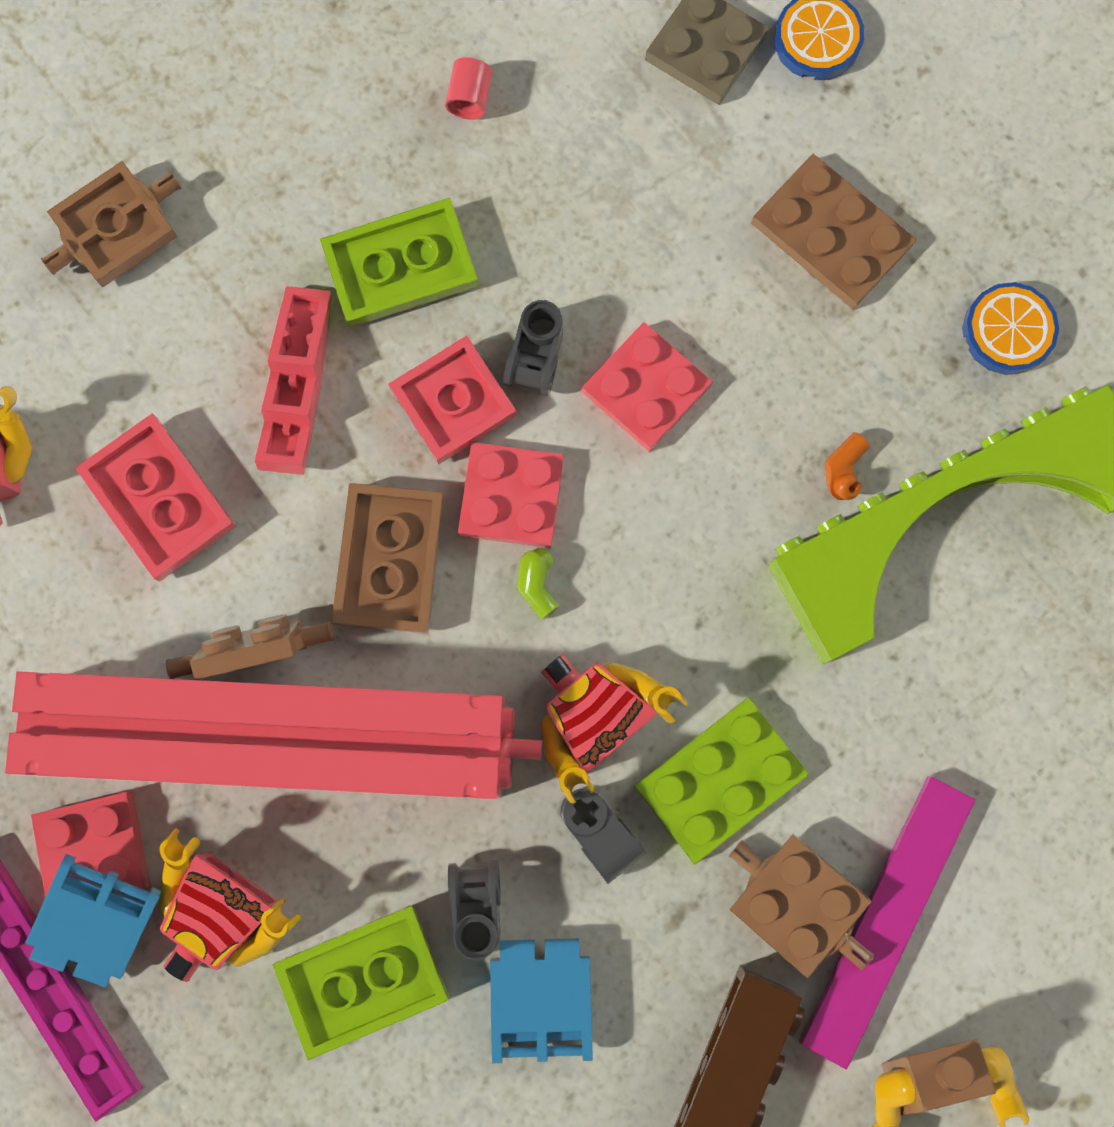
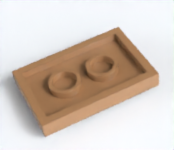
M814 153L753 216L751 222L752 225L853 310L917 240Z
M349 483L332 624L429 634L445 497L443 492Z

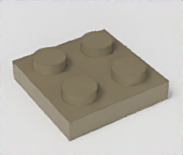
M682 0L646 50L645 61L720 105L765 40L769 27L724 0Z

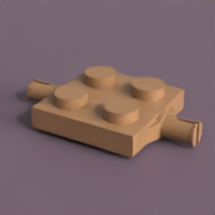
M123 161L119 162L47 211L59 228L63 245L44 258L42 257V262L55 275L56 272L76 259L80 264L87 267L102 288L178 237L165 220L162 206L159 202L181 189V186L169 171L168 174L147 187L145 183L133 176Z
M286 614L263 619L258 622L259 628L241 632L238 625L222 628L212 632V639L201 644L202 648L195 651L194 654L167 659V674L170 679L193 674L194 679L198 680L294 657L299 649L304 650L307 646L334 641L333 628L330 621L304 627L301 618L288 621Z
M794 833L778 852L766 857L764 860L749 848L743 840L729 854V857L751 874L746 890L733 904L730 911L807 979L824 958L836 953L837 950L856 965L860 971L867 966L866 961L869 963L875 954L871 953L851 936L855 921L871 904L872 900Z

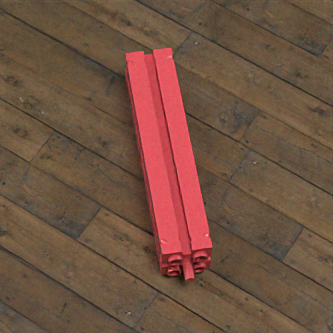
M16 671L12 712H17L18 718L16 733L9 732L5 774L498 799L502 797V789L511 788L512 759L541 760L542 740L514 739L515 710L507 707L506 699L499 695Z

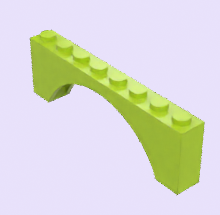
M1109 385L1092 393L1085 386L1063 398L1061 403L1064 407L1050 414L1047 407L1020 421L1024 427L1023 429L1009 435L1005 428L981 441L980 444L983 450L971 456H968L967 452L962 450L939 463L942 471L928 478L924 471L917 473L901 482L899 487L902 492L889 499H886L883 492L857 506L861 512L860 514L846 521L842 514H839L817 526L819 535L803 542L799 535L775 548L778 556L768 564V567L822 665L875 638V601L886 563L907 529L922 513L938 502L977 487L1021 483L1054 488L1079 497L1106 514L1113 512L1114 394Z

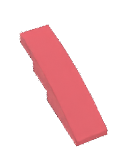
M289 286L285 288L267 360L270 376L261 409L264 424L255 457L258 470L304 475L321 388L332 302L331 291Z

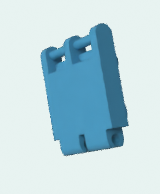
M66 853L25 944L34 947L29 960L61 972L64 971L68 961L71 960L78 963L72 976L106 988L111 976L119 979L122 978L162 891L152 887L149 892L117 879L119 874L113 871H109L108 875L77 864L74 862L76 857Z
M579 938L545 939V957H535V940H500V958H491L492 1064L503 1063V1058L537 1057V1062H548V1057L583 1056V1061H593L590 956H580ZM582 1040V1045L547 1046V1041ZM537 1041V1046L503 1047V1042Z

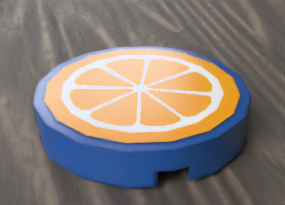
M792 0L783 8L777 21L774 47L780 61L793 74L803 77L804 74L815 77L814 80H828L842 75L855 63L864 42V24L858 10L847 0Z
M1012 282L996 284L983 291L966 311L962 330L964 338L966 337L967 343L970 346L968 350L975 361L989 371L1012 375L1031 370L1048 357L1056 346L1059 324L1057 313L1047 297L1031 286Z

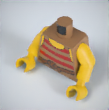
M978 1039L881 1064L884 1073L879 1075L875 1083L876 1123L872 1127H899L902 1115L929 1111L992 1095L990 1102L1000 1127H1006V1120L1012 1117H1021L1024 1125L1029 1123L1030 1118L1017 1090L1010 1060L1007 1054L997 1046L981 1048Z

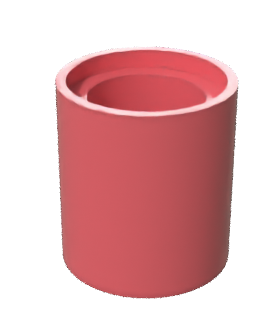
M462 57L454 61L445 102V108L449 113L468 120H476L484 116L493 73L488 64L470 57Z

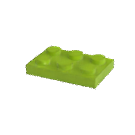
M450 197L320 238L349 328L479 286L478 278Z
M748 697L636 783L634 787L695 865L806 778L809 773Z
M414 904L272 964L308 1061L447 1002L450 998Z

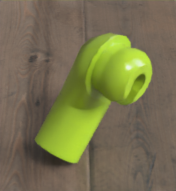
M537 547L533 551L528 550L519 561L517 590L543 621L553 614L560 605L544 587L546 572L553 565L552 555L548 550Z

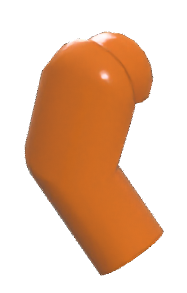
M853 432L825 462L827 488L830 494L837 500H852L861 491V483L856 482L857 477L855 476L853 465L866 453L870 445L857 432Z

